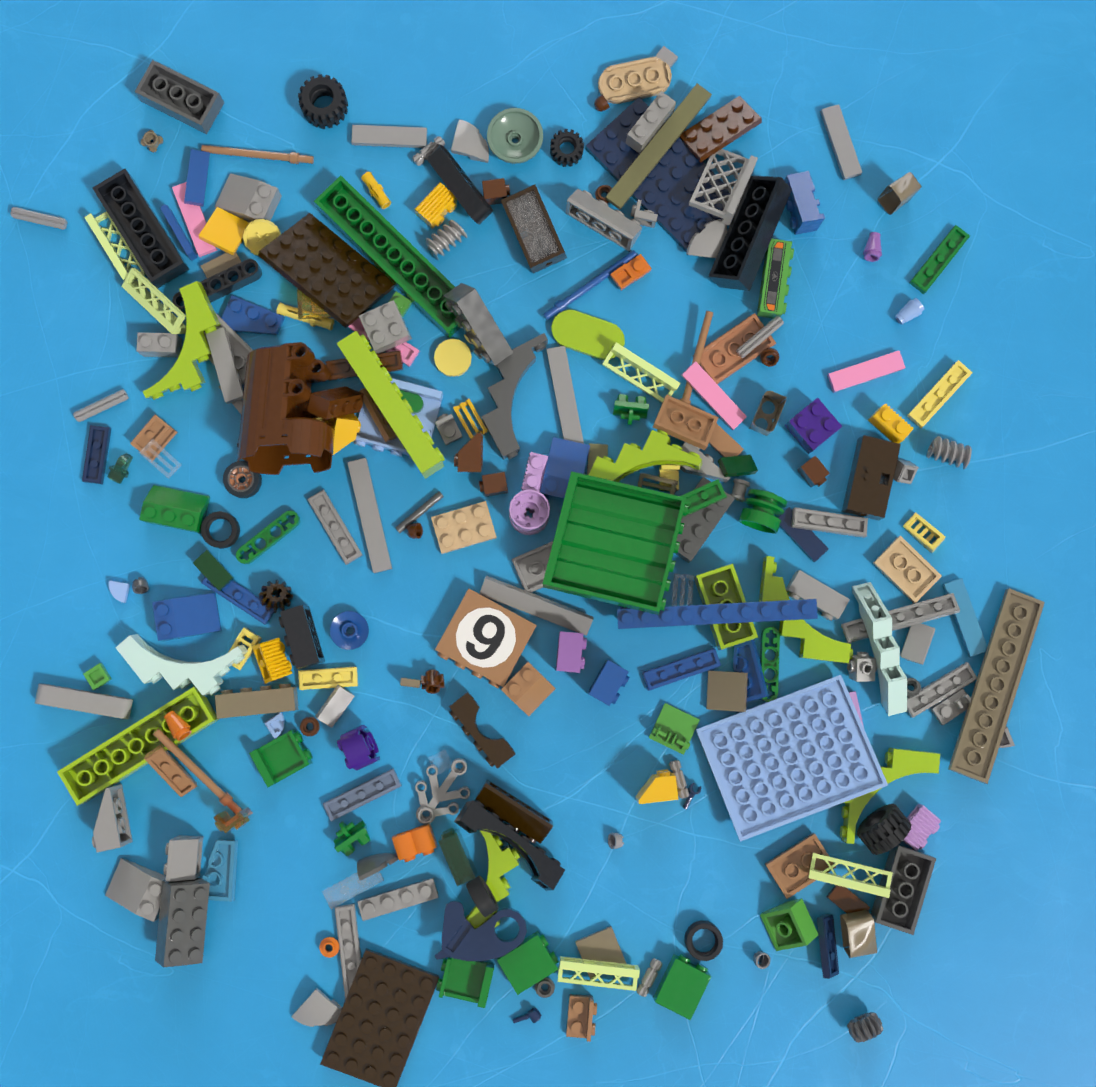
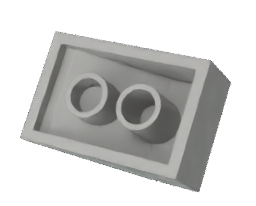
M230 173L215 204V208L219 207L248 222L256 219L271 221L282 195L278 188L267 183Z
M122 784L105 789L93 831L94 836L92 837V844L96 848V852L120 848L133 842Z
M121 858L105 896L132 913L154 922L159 919L162 880H166V876Z

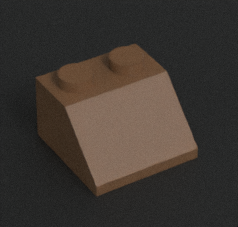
M527 662L501 690L523 712L530 716L556 688Z

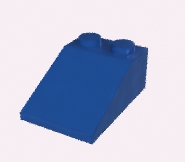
M553 437L540 493L565 498L571 471L584 474L590 445Z
M216 593L152 602L158 641H169L222 631Z

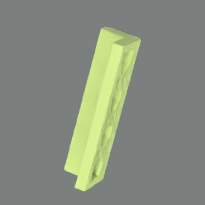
M107 211L96 218L91 213L84 217L124 281L130 271L131 264L139 266L141 269L140 273L146 276ZM106 218H109L111 221L109 229L102 228L99 223ZM112 233L120 235L119 245L111 243ZM122 249L129 250L128 260L120 258ZM135 276L132 281H137L138 278Z
M131 268L121 287L171 334H185L186 326L182 322L186 315L136 268ZM135 276L138 278V281H132V280L134 279Z
M617 342L602 364L661 403H663L664 398L658 395V387L663 386L670 390L667 395L672 396L681 384ZM612 355L620 359L621 366L614 367L608 363ZM625 367H634L637 376L629 377L626 375ZM648 376L651 378L653 386L645 387L642 385L641 377Z
M813 853L808 878L889 898L893 872ZM816 858L825 860L829 867L823 871L814 869ZM843 864L849 872L840 876L836 874L833 867ZM863 869L869 877L860 881L855 878L853 872ZM879 873L887 875L886 886L877 885L873 877Z
M560 956L557 982L636 991L640 969L638 965ZM563 969L576 972L570 978L562 977ZM581 973H594L595 976L590 980H585ZM602 974L614 975L615 978L610 982H604L600 976ZM622 976L632 977V985L624 984L620 978Z

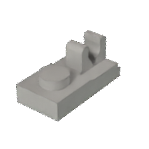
M962 688L930 709L940 725H944L967 710L971 698Z

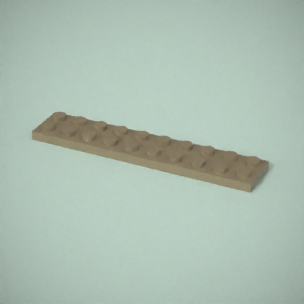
M1010 588L1005 590L948 770L988 784L1044 607V601Z

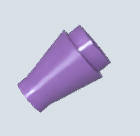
M871 232L869 234V239L863 251L865 260L876 262L882 256L880 233Z

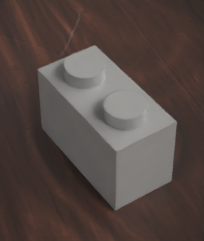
M138 332L137 352L143 357H179L182 350V339L177 334Z

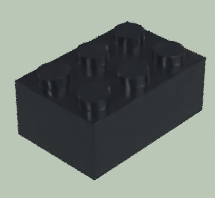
M300 605L281 611L279 622L286 631L284 639L287 647H290L292 652L290 654L292 665L296 666V669H302L325 662L310 607Z

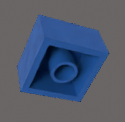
M606 660L587 694L608 706L611 703L615 704L620 696L617 693L621 686L625 687L630 678L627 676L629 671L610 660Z

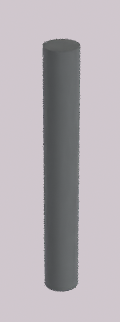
M438 491L396 526L399 533L404 531L410 524L444 497L441 492Z

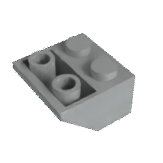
M179 835L169 840L165 849V854L168 855L167 863L164 866L166 881L194 880L200 877L203 836Z

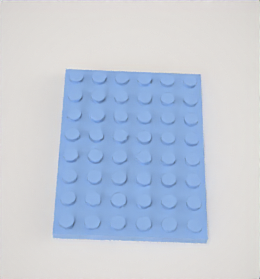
M841 675L746 710V712L738 713L696 729L739 841L888 786Z

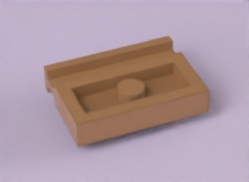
M155 414L130 444L151 461H154L177 434V431Z

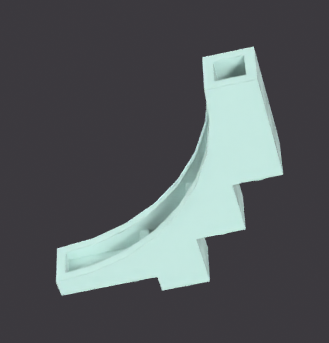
M138 634L128 636L115 647L144 684L150 682L154 684L164 677L173 690L184 689L193 683L202 696L207 694L213 695L221 689L219 685L224 682L221 677L231 670L229 667L232 664H238L245 659L244 654L248 652L247 648L241 645L211 661L186 662L159 653L149 646Z

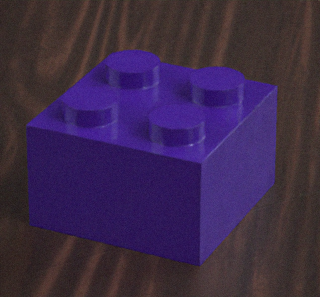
M816 398L784 425L808 454L842 427L819 398Z

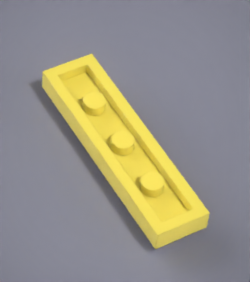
M959 360L956 361L911 410L907 417L922 428L973 372Z

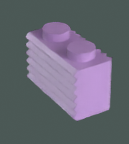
M533 452L529 453L521 487L522 491L530 489L540 492L548 456Z
M918 803L907 817L912 826L903 841L916 851L924 848L928 842L926 839L929 835L936 833L940 828L939 823H941V820L924 805Z

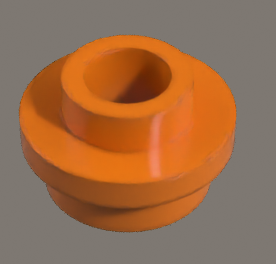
M334 937L324 938L319 946L321 954L328 958L334 957L339 951L337 939ZM326 945H332L333 949L328 951Z

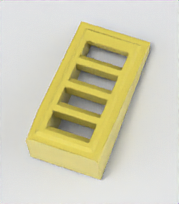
M916 512L903 525V528L931 553L939 547L946 537ZM918 520L920 523L912 529L911 526ZM924 526L925 529L918 534L917 531ZM928 531L931 532L926 539L923 538ZM934 536L937 538L933 544L929 543Z
M243 627L229 650L230 652L237 646H240L241 642L249 647L248 652L244 655L245 659L238 664H232L233 667L240 671L253 653L252 647L259 644L262 639L248 628ZM247 636L253 640L252 643L246 641L244 637Z

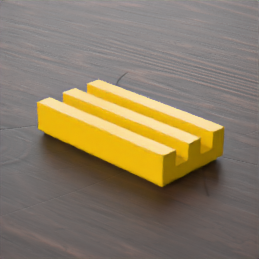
M470 399L453 407L470 439L474 435H472L460 414V409L465 413L475 433L479 430L465 407L467 405L482 428L483 435L488 432Z

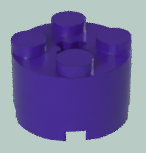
M365 725L342 734L340 739L337 740L339 749L344 752L346 757L345 764L348 769L353 768L358 771L380 760V756L376 757V753L379 752L377 743L372 733H367L364 730L367 728Z

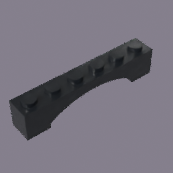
M477 800L466 802L454 822L468 833H474L477 830L484 831L508 842L526 861L533 875L531 880L546 891L554 890L565 871L560 866L561 863L554 858L550 859L546 856V852L542 848L534 847L530 844L531 841L526 836L518 835L513 826L501 822L497 814L489 813L485 810V806Z

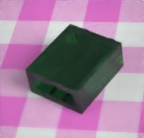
M452 827L443 831L438 842L456 885L459 886L475 879L477 870L459 828L454 830Z

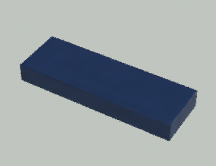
M90 425L82 482L103 485L111 428Z
M790 507L784 511L783 515L778 517L781 520L780 527L813 562H816L829 549L811 530L791 527L792 509Z
M825 914L817 917L823 978L830 979L839 974L833 914Z

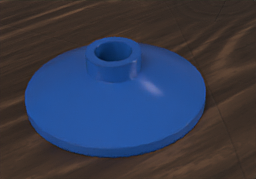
M342 612L331 623L330 636L333 642L342 649L353 650L359 648L368 638V623L357 612ZM349 627L354 629L352 634L347 633Z

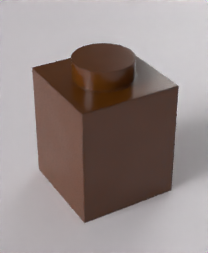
M504 178L482 181L484 198L489 205L502 204L501 200L510 196L509 184L505 185Z
M816 455L797 469L810 487L814 485L819 487L827 481L825 477L830 474Z
M505 472L482 475L483 481H479L480 491L485 492V497L508 493Z

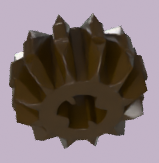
M277 579L275 584L268 581L267 586H262L259 598L262 599L261 605H266L267 611L273 608L274 613H276L278 608L284 611L285 606L289 607L291 605L290 600L293 599L291 587H286L285 582L279 584Z

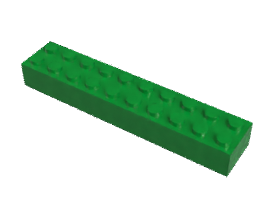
M340 175L314 200L317 209L450 338L460 328L454 320L456 318L454 313H451L446 308V300L443 296L454 289L455 286Z

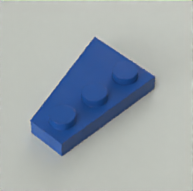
M231 295L222 315V319L235 332L278 335L285 319L282 315Z
M749 640L734 645V672L748 673L746 702L768 697L769 694L755 641Z

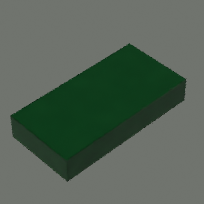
M751 455L721 457L717 461L724 477L752 475L758 471Z
M206 550L193 562L218 591H221L234 579L209 550Z

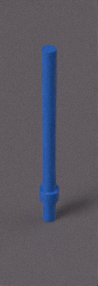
M632 250L562 301H557L554 307L543 314L544 318L548 320L558 312L566 310L568 305L605 280L612 272L637 257V253Z

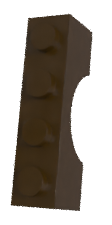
M469 692L449 706L451 716L455 721L458 719L463 724L462 730L467 736L471 735L475 739L473 744L479 751L483 750L487 755L485 759L491 767L495 765L498 769L516 754L504 737L490 739L479 731L476 724V715L480 706Z

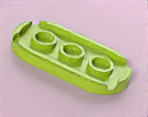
M562 311L552 322V335L560 346H565V348L600 360L606 359L616 342L623 347L625 344L624 334L617 325L579 311Z

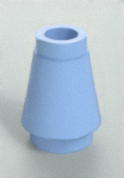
M917 298L910 299L895 318L902 325L921 315L925 308Z

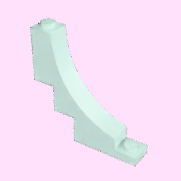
M871 582L852 586V593L859 603V612L867 630L874 658H876L881 704L888 716L907 712V677L900 667V648L892 636V617Z

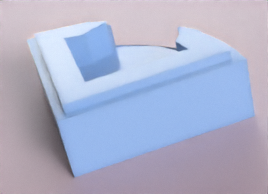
M109 580V590L116 600L126 603L130 584Z
M282 712L265 722L274 739L282 734L285 727V718Z

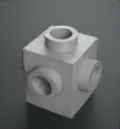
M857 652V655H853L852 659L847 663L849 678L856 682L875 681V672L877 671L876 658L869 656L867 652Z

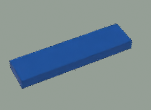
M206 577L201 582L264 625H267L274 614L273 608L267 611L266 605H261L262 599L234 580L221 591H218Z
M712 648L642 672L647 689L650 691L720 667L721 663L716 649Z

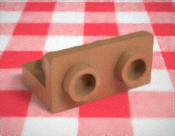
M569 994L566 1037L586 1038V1041L591 1042V1035L595 1036V1023H592L593 1015L597 1014V1003H594L593 996Z

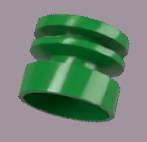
M749 489L747 495L750 498H746L745 503L752 508L742 509L739 522L762 532L776 534L781 520L774 516V514L783 515L784 510L782 508L786 507L787 501L769 491Z

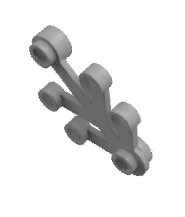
M457 758L452 762V770L440 788L437 779L438 767L434 764L427 767L426 774L430 779L433 798L428 803L425 793L427 783L419 780L415 785V790L418 792L420 807L416 812V817L420 823L429 824L433 822L436 816L456 815L459 812V805L456 802L449 803L447 807H435L442 801L457 798L467 799L470 796V789L467 786H462L459 790L447 792L456 777L466 772L467 763L464 759ZM462 763L463 767L461 769L456 768V764ZM434 768L436 772L431 774L428 770ZM423 784L425 788L420 790L417 786ZM467 790L468 794L464 796L461 794V791ZM456 806L457 810L451 811L450 807ZM423 811H428L430 815L425 817L422 813Z

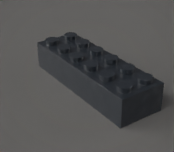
M126 169L121 170L93 187L94 192L148 279L157 289L190 270L133 177Z
M750 176L708 276L719 287L750 291L792 191V188L782 177Z

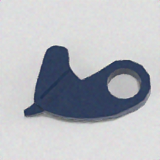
M450 901L446 905L444 913L442 950L435 955L436 960L451 957L464 961H486L502 957L524 941L527 933L525 919L519 911L512 908H503L496 911L482 925L474 928L464 915L463 904L459 901ZM504 917L515 919L519 925L517 936L511 940L500 939L495 932L497 921Z

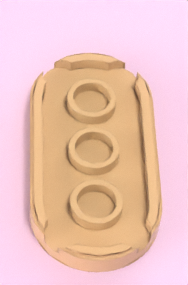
M657 57L616 64L607 67L598 80V89L600 95L603 94L607 102L613 104L634 101L639 97L644 99L657 96L661 91L664 93L671 83L672 73L669 65Z

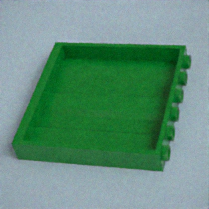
M571 471L542 583L543 588L659 615L660 610L664 611L667 600L663 598L664 591H669L671 580L667 579L669 572L673 573L676 562L672 560L673 553H678L680 542H677L678 534L682 535L685 524L681 523L682 515H687L689 507L688 504H685L686 498Z

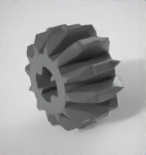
M874 1012L861 1014L850 1020L847 1025L851 1037L858 1043L876 1038L883 1031L882 1022Z

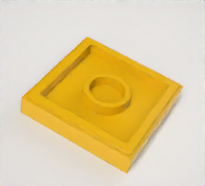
M217 207L200 232L199 239L234 255L243 241L244 230L249 222Z

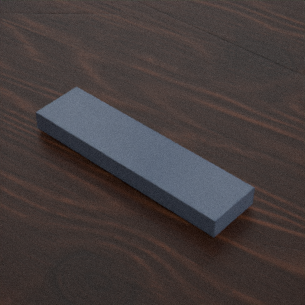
M393 768L324 802L323 806L330 821H333L401 787L402 784Z

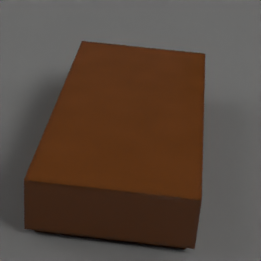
M835 885L826 896L846 913L870 909L866 903L846 887Z

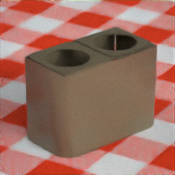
M909 172L888 185L877 200L885 211L891 215L909 202L922 186L914 175Z
M773 391L765 392L749 429L768 436L776 427L787 397ZM766 401L772 402L775 406V410L771 414H766L762 411V404ZM759 418L765 419L768 423L767 429L764 430L757 427L755 421Z
M862 910L840 915L843 947L849 946L844 948L849 958L877 953L875 923L869 911Z

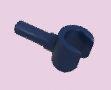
M694 783L689 785V796L683 805L684 809L687 810L692 798L701 792V786L698 787L697 792H694L692 790Z
M532 1008L526 1014L513 1018V1023L529 1018L533 1023H536L540 1020L541 1013L537 1008Z

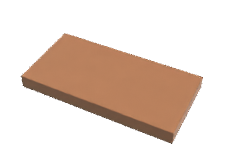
M754 313L705 346L699 365L716 384H719L760 356L763 350L776 345V342L770 335L744 358L737 354V349L764 327Z

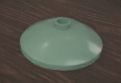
M521 108L505 109L494 116L488 126V145L493 154L500 160L513 164L523 163L532 159L539 152L543 142V129L539 120L531 112ZM517 139L518 142L513 143L512 140Z

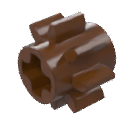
M428 670L425 676H421L422 689H425L430 694L438 693L440 688L445 687L444 675L440 674L437 670Z

